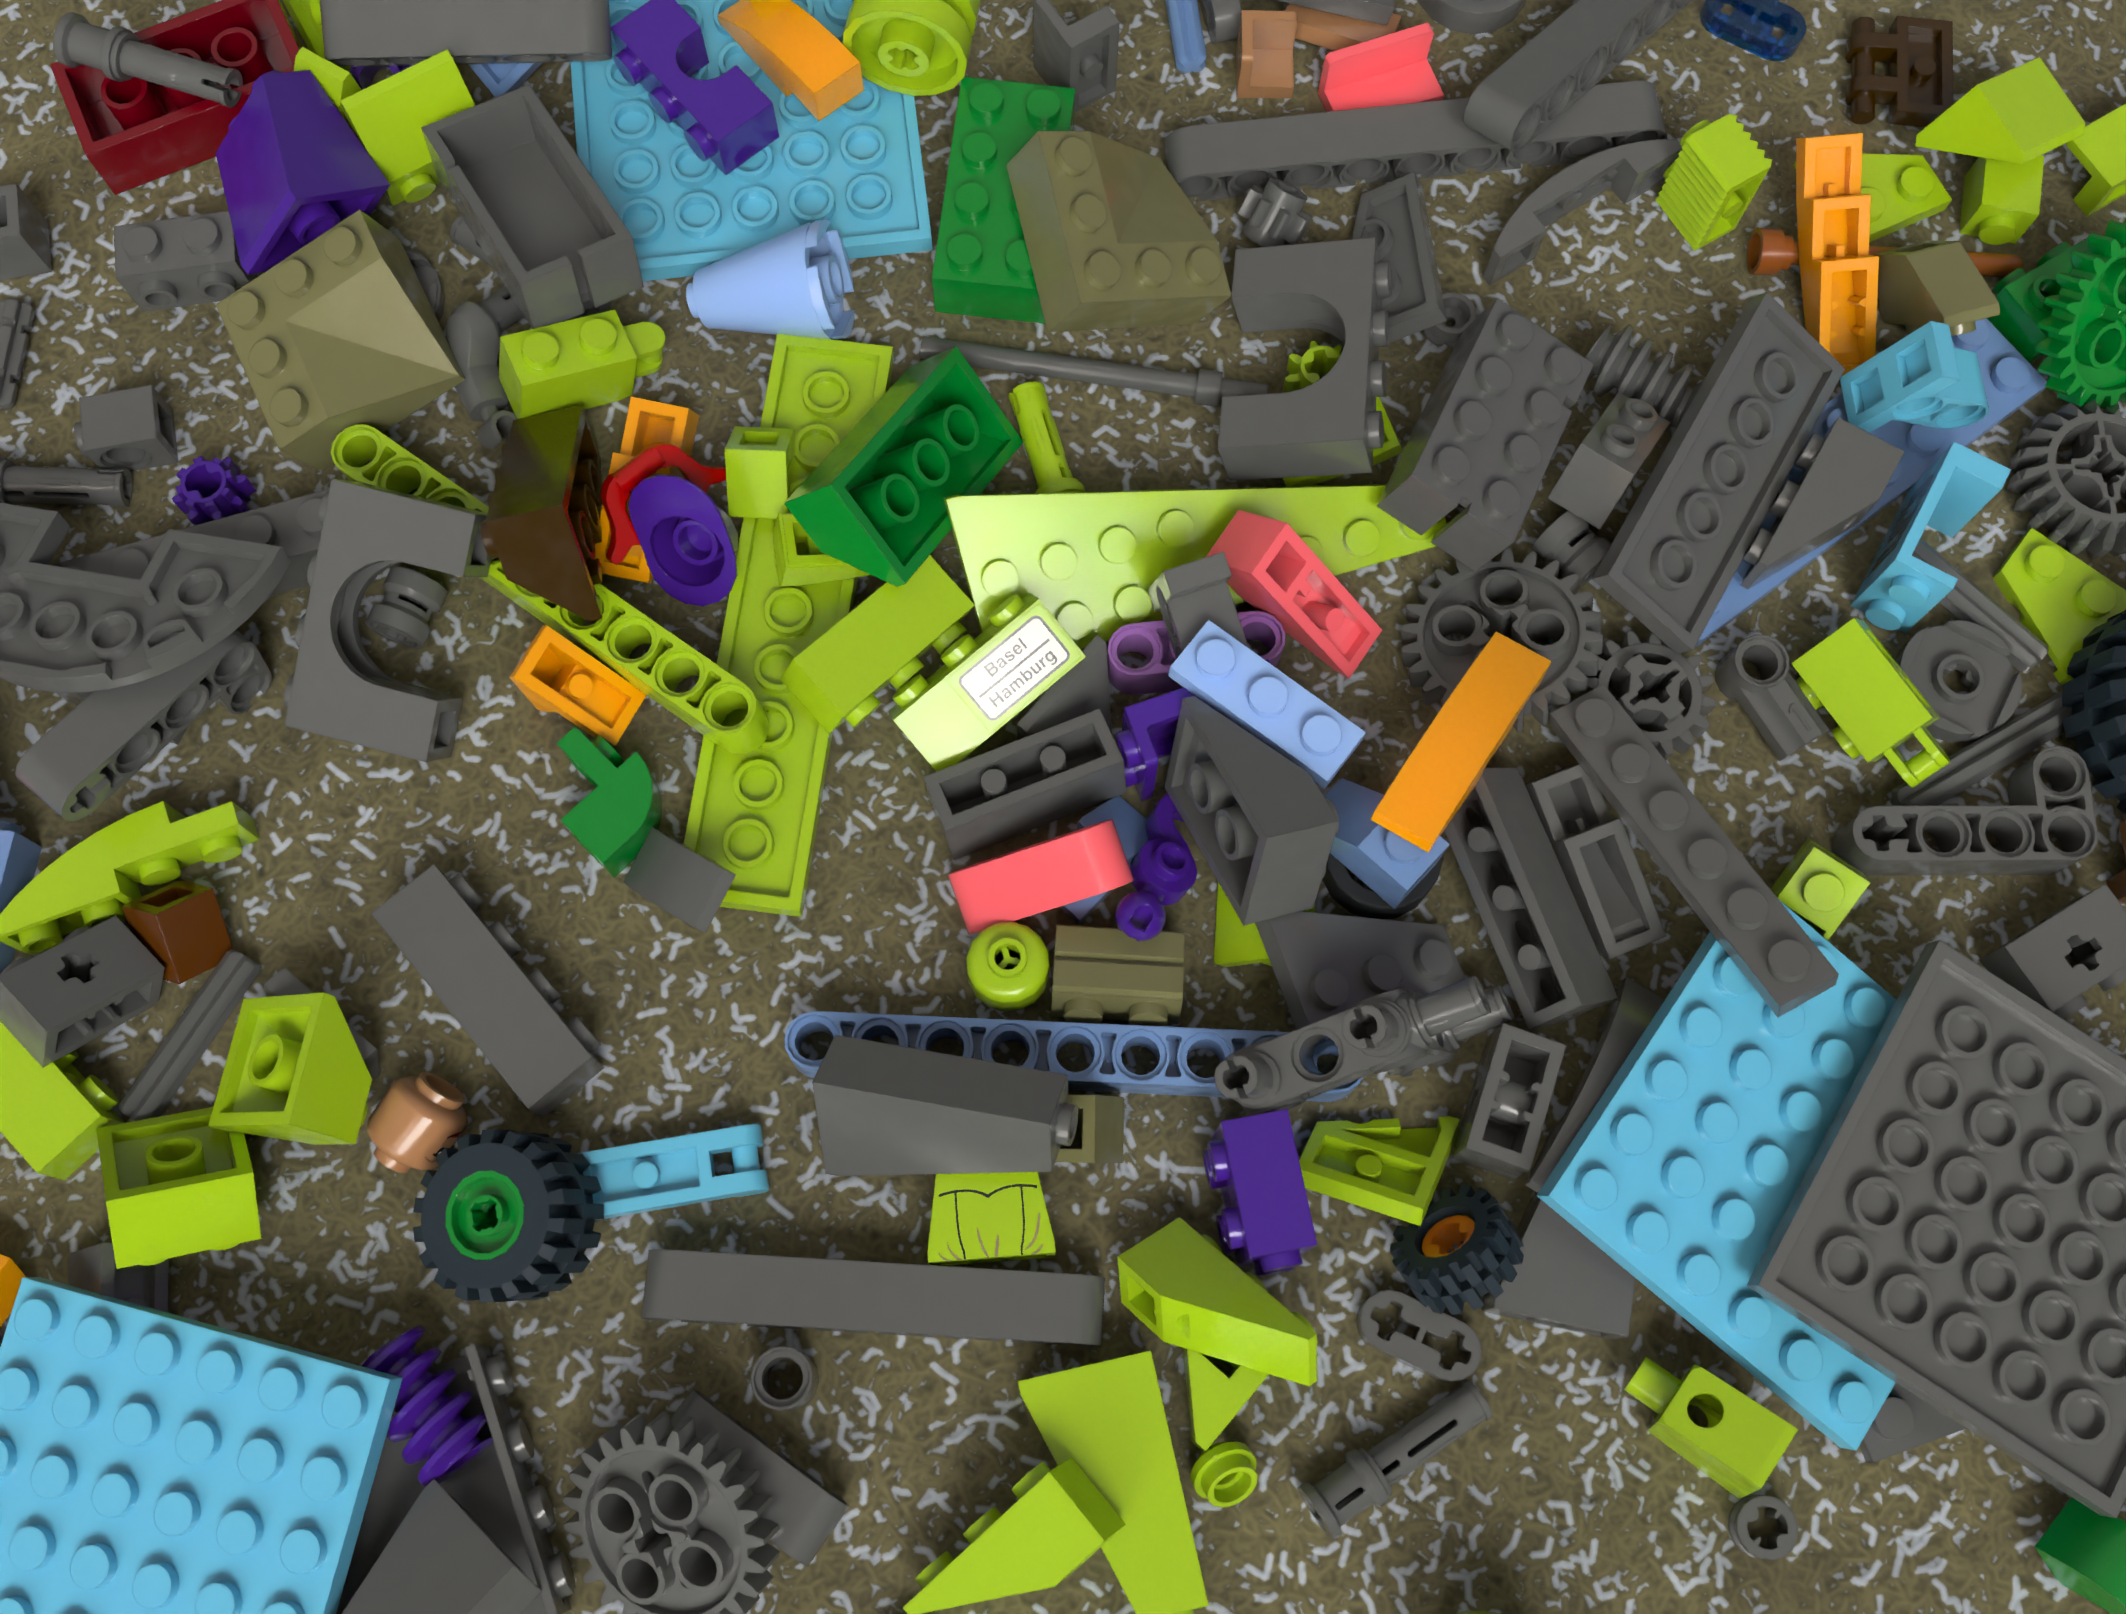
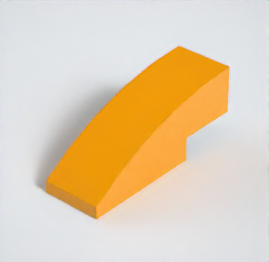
M739 0L717 15L721 26L786 97L793 93L818 121L864 91L860 61L819 21L793 1Z
M631 397L620 454L613 452L609 474L616 472L646 449L647 445L655 442L670 443L691 457L700 415L689 408ZM673 466L661 468L652 475H670L685 479L682 473ZM632 491L630 492V496H629L628 499L626 500V505H625L626 513H627V515H628L630 521H631V518H630V513H629L628 504H629V500H630ZM602 505L599 520L602 527V542L595 544L594 558H599L602 565V574L651 584L653 575L647 565L641 545L632 546L623 561L618 565L606 559V553L611 540V529L604 506Z

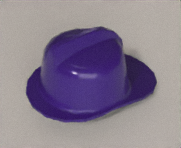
M659 474L643 479L632 490L628 507L632 525L654 580L668 595L685 604L705 606L719 602L732 590L737 577L736 554L739 549L738 532L732 519L722 508L716 506L712 498L701 488L681 477Z

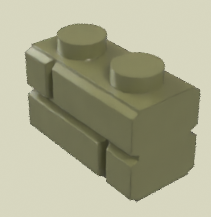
M1056 924L1051 1016L1064 1017L1066 1022L1100 1024L1105 1019L1129 1021L1130 1025L1165 1027L1167 1023L1179 1024L1183 1001L1185 933L1161 931L1150 940L1138 942L1122 930L1120 931L1119 928Z

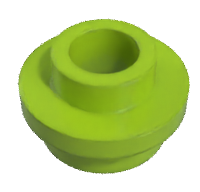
M1215 1443L1207 1451H1203L1200 1454L1190 1474L1191 1483L1196 1493L1200 1497L1208 1499L1213 1506L1223 1508L1236 1505L1246 1499L1256 1487L1258 1480L1255 1472L1256 1458L1250 1448L1244 1443Z

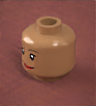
M421 1072L417 1077L404 1076L392 1083L367 1120V1134L376 1146L373 1152L376 1159L387 1168L398 1173H407L410 1168L417 1170L435 1169L439 1166L436 1157L445 1148H453L457 1139L460 1138L468 1125L467 1112L462 1106L465 1102L464 1095L447 1080L429 1072Z

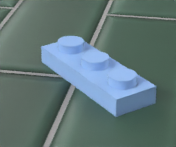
M1210 620L1204 624L1170 666L1168 676L1214 710L1304 769L1311 775L1314 782L1323 789L1327 787L1361 743L1366 733Z

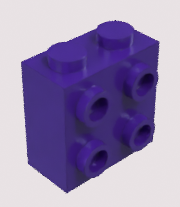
M1288 1109L1221 1121L1211 1141L1208 1142V1150H1203V1162L1210 1190L1221 1188L1225 1208L1222 1209V1215L1216 1216L1217 1230L1223 1254L1235 1253L1239 1268L1254 1265L1257 1277L1295 1270V1266L1303 1264L1301 1256L1318 1244Z

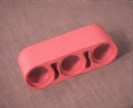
M1113 819L1023 847L948 874L968 934L980 932L995 923L1016 921L1116 889L1134 880Z

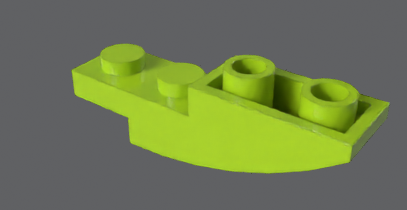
M164 801L132 813L97 831L65 852L28 883L0 914V942L24 953H42L60 944L63 941L62 936L68 935L80 927H94L115 915L123 923L126 917L122 906L142 897L139 883L144 885L164 884L178 878L181 875L180 868L200 861L220 863L239 856L243 851L242 846L260 840L254 819L233 801L189 817H185Z

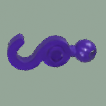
M1168 794L1157 803L1148 815L1145 826L1148 841L1139 850L1130 864V870L1134 879L1131 883L1136 891L1125 895L1118 902L1115 921L1119 930H1122L1138 942L1150 940L1163 930L1166 919V911L1163 905L1179 902L1196 881L1197 868L1186 841L1173 820L1184 821Z

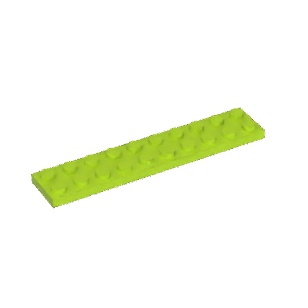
M777 334L760 427L795 429V454L788 469L790 496L889 390L894 364L892 346ZM743 517L738 544L739 549L736 555L737 577L729 593L717 665L752 690L767 715L769 734L758 749L747 754L730 753L703 735L684 845L716 861L736 875L719 907L802 917L833 732L829 734L780 680V677L797 655L853 610L858 577L802 586H779L773 543V531L777 519ZM805 542L796 543L797 555H807ZM737 709L726 716L723 726L732 727L739 724L745 719L748 710Z

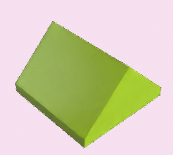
M2039 57L1977 84L1916 135L1915 146L2024 164L2084 135L2086 123Z

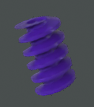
M419 1325L401 1333L384 1344L367 1358L362 1367L402 1377L392 1414L394 1418L389 1424L386 1436L392 1442L411 1438L403 1449L402 1458L410 1465L427 1460L418 1474V1481L426 1487L433 1479L441 1483L462 1470L493 1443V1438L490 1437L480 1441L477 1437L478 1432L487 1421L485 1412L465 1419L461 1415V1412L473 1397L470 1390L450 1397L445 1393L457 1375L454 1368L432 1375L429 1369L442 1353L438 1347H434L418 1354L414 1350V1347L426 1332L425 1328Z

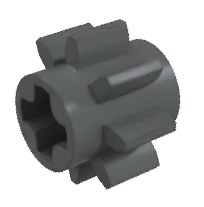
M1269 178L1265 188L1254 184L1253 188H1249L1237 211L1241 216L1248 218L1242 230L1243 233L1263 247L1282 246L1285 240L1292 245L1296 244L1297 241L1301 240L1312 219V215L1302 211L1308 199L1307 196L1296 187L1277 178Z

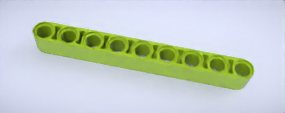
M356 424L347 427L336 436L332 443V460L349 481L363 482L407 494L419 488L413 495L488 513L489 507L376 428L366 424ZM373 459L368 465H365L369 460ZM491 558L488 577H479L630 682L634 687L722 749L733 754H747L758 749L766 740L769 734L767 715L752 690L746 684L600 583L595 584L594 588L602 602V611H604L602 619H599L592 625L583 626L585 618L507 580L500 560L493 561L494 558ZM644 643L651 644L648 652L642 657L629 659L632 650ZM699 676L698 682L691 690L683 693L675 692L678 684L684 678ZM737 709L748 710L745 719L739 724L732 727L723 726V721L732 711Z

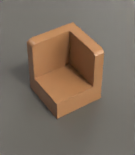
M1241 11L1236 46L1237 98L1292 99L1294 89L1293 47L1298 25L1297 12Z

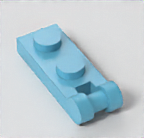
M757 1124L735 1126L580 1153L590 1163V1166L583 1172V1175L597 1176L601 1191L592 1194L593 1203L604 1204V1219L730 1197L761 1194L770 1190L767 1170H760L758 1148L764 1144L761 1125ZM732 1152L734 1173L715 1176L713 1154Z

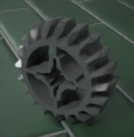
M2095 400L2083 404L2079 408L2069 403L2067 406L2059 408L2055 413L2050 412L2047 416L2044 415L2032 426V430H2028L2018 441V446L2015 448L2017 453L2011 458L2010 464L2007 467L2015 475L2009 480L2010 483L2006 490L2023 494L2016 500L2013 511L2027 512L2030 510L2033 517L2029 520L2026 531L2031 528L2038 529L2042 525L2049 531L2047 538L2050 541L2057 543L2061 539L2066 540V550L2072 555L2079 554L2084 549H2086L2091 560L2103 557L2108 552L2114 557L2119 554H2125L2126 513L2117 514L2116 503L2121 499V494H2126V418L2121 416L2119 404L2106 407L2102 411ZM2072 446L2073 455L2068 459V462L2066 464H2056L2058 448Z

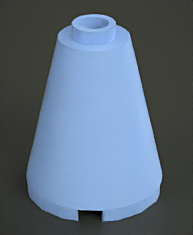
M828 219L814 220L696 270L693 282L688 283L686 288L687 304L692 316L700 318L702 324L706 328L774 335L784 334L829 340L847 338L852 332L855 310L843 312L844 293L854 292L848 256L838 230L826 231L831 222Z

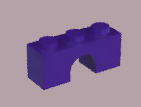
M650 0L611 27L618 51L613 56V59L620 73L632 86L640 83L649 93L650 102L659 116L668 124L675 121L684 130V136L688 145L702 161L705 162L710 158L727 175L779 138L773 103L737 65L721 76L711 80L690 78L694 73L707 65L709 60L701 27L675 0Z

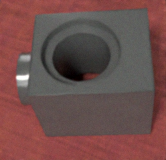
M152 385L79 398L81 422H76L74 425L75 440L81 454L85 458L90 457L100 469L127 468L131 472L178 463L174 412Z

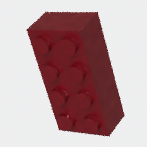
M221 0L133 33L141 43L240 71L243 87L230 83L228 85L219 83L222 87L242 92L238 103L232 108L133 77L131 80L117 82L107 78L102 70L86 65L71 68L60 64L58 61L50 64L86 157L112 192L117 195L216 157V151L229 131V124L240 113L250 96L253 83L262 74L270 71L293 72L295 57L302 48V45L280 0Z

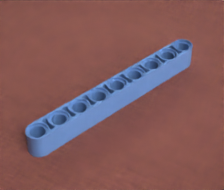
M813 1011L803 1013L791 1022L787 1028L784 1041L786 1052L796 1068L810 1078L815 1077L824 1059L812 1061L801 1056L802 1042L810 1034L825 1032L833 1036V1038L835 1035L869 1041L877 1035L885 1034L898 1040L899 1046L929 1051L932 1044L940 1038H954L964 1047L962 1057L995 1062L992 1055L997 1045L1008 1040L1018 1041L1029 1052L1028 1059L1020 1067L1068 1075V1090L1225 1097L1216 1087L1214 1077L1203 1078L1191 1072L1187 1065V1055L1195 1049L1203 1048L1216 1054L1221 1063L1226 1060L1228 1055L1237 1050L1261 1041L1280 1037L1290 1032ZM1329 1037L1320 1041L1314 1049L1313 1059L1316 1067L1317 1060L1322 1055L1331 1054L1339 1057L1338 1048ZM1067 1044H1082L1091 1052L1093 1062L1083 1071H1067L1057 1060L1056 1056L1059 1050ZM1133 1046L1146 1047L1156 1057L1157 1067L1145 1075L1133 1074L1122 1063L1121 1056L1124 1051ZM1363 1077L1305 1101H1339L1348 1096L1358 1086Z

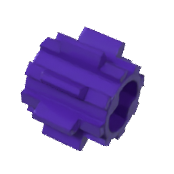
M203 456L193 459L194 464L187 469L182 467L176 476L181 481L179 486H175L177 495L172 500L184 514H188V520L194 526L250 511L246 506V502L252 501L250 495L257 491L256 487L246 475H240L241 470L231 458L226 457L221 461L214 457L212 461H207Z

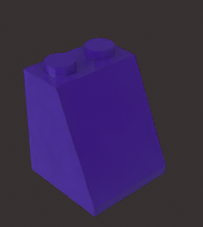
M310 70L284 73L281 71H270L262 74L253 83L250 96L240 113L230 122L229 131L216 151L239 260L247 275L266 272L359 209L369 216L390 186L387 179Z

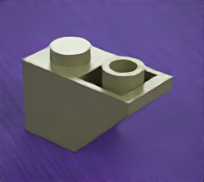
M1927 240L1874 254V256H1879L1878 295L1880 314L1884 323L1905 325L1906 332L1912 333L1928 322L1934 321L1948 324L1951 336L1976 330L1975 321L2000 315L1998 300L1960 241Z

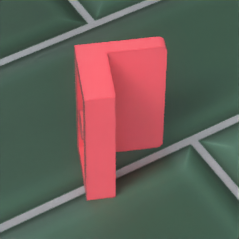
M1424 23L1328 53L1325 56L1318 95L1326 112L1443 100L1444 93L1427 60L1434 35L1430 24Z

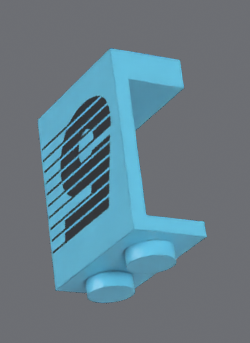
M1953 442L1907 492L1851 606L1864 612L1867 620L1879 628L1885 630L1898 629L1904 633L1910 630L1953 590L1958 580L1912 556L1926 526L1953 538L2002 489L2011 469L1963 445Z

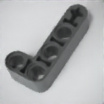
M235 630L208 651L168 672L135 684L91 693L24 753L17 764L16 777L63 819L77 821L96 810L215 701H218L233 714L247 712L253 706L249 701L259 691L265 694L269 690L272 682L271 672L257 647Z
M2062 746L2047 747L2012 771L2007 785L2009 806L1869 807L1837 830L1832 838V852L1862 871L1865 876L2055 874L2091 854L2097 845L2098 829L2089 771L2085 761L2075 751ZM2039 773L2045 775L2051 781L2054 790L2045 786L2041 781ZM1923 831L1933 835L1937 840L1940 848L1939 852L1931 849L1925 843ZM1985 831L1996 837L1999 841L2001 852L1994 849L1988 843ZM2048 831L2059 839L2062 851L2050 842ZM1885 842H1887L1886 844H1884L1883 846H1881L1879 849L1876 848V844H1875V843H1885Z

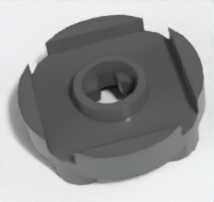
M1956 620L1947 621L1943 626L1927 627L1917 632L1906 642L1895 657L1898 665L1940 716L1938 720L1926 727L1936 739L1948 742L1972 743L2004 724L2015 712L2021 699L2023 683L2020 671L2014 675L2013 666L2007 658L2012 652L1998 635L1976 623ZM1954 669L1959 670L1963 673L1961 683L1969 688V692L1959 691L1956 693L1952 691L1944 682L1943 675H1948Z

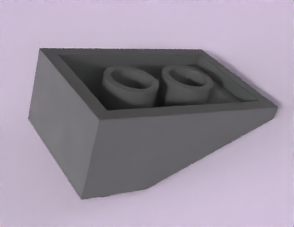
M1197 697L1183 698L1164 788L1243 926L1313 908L1321 880L1326 873V864L1334 837L1339 831V817L1334 803L1329 798L1323 796L1311 775Z

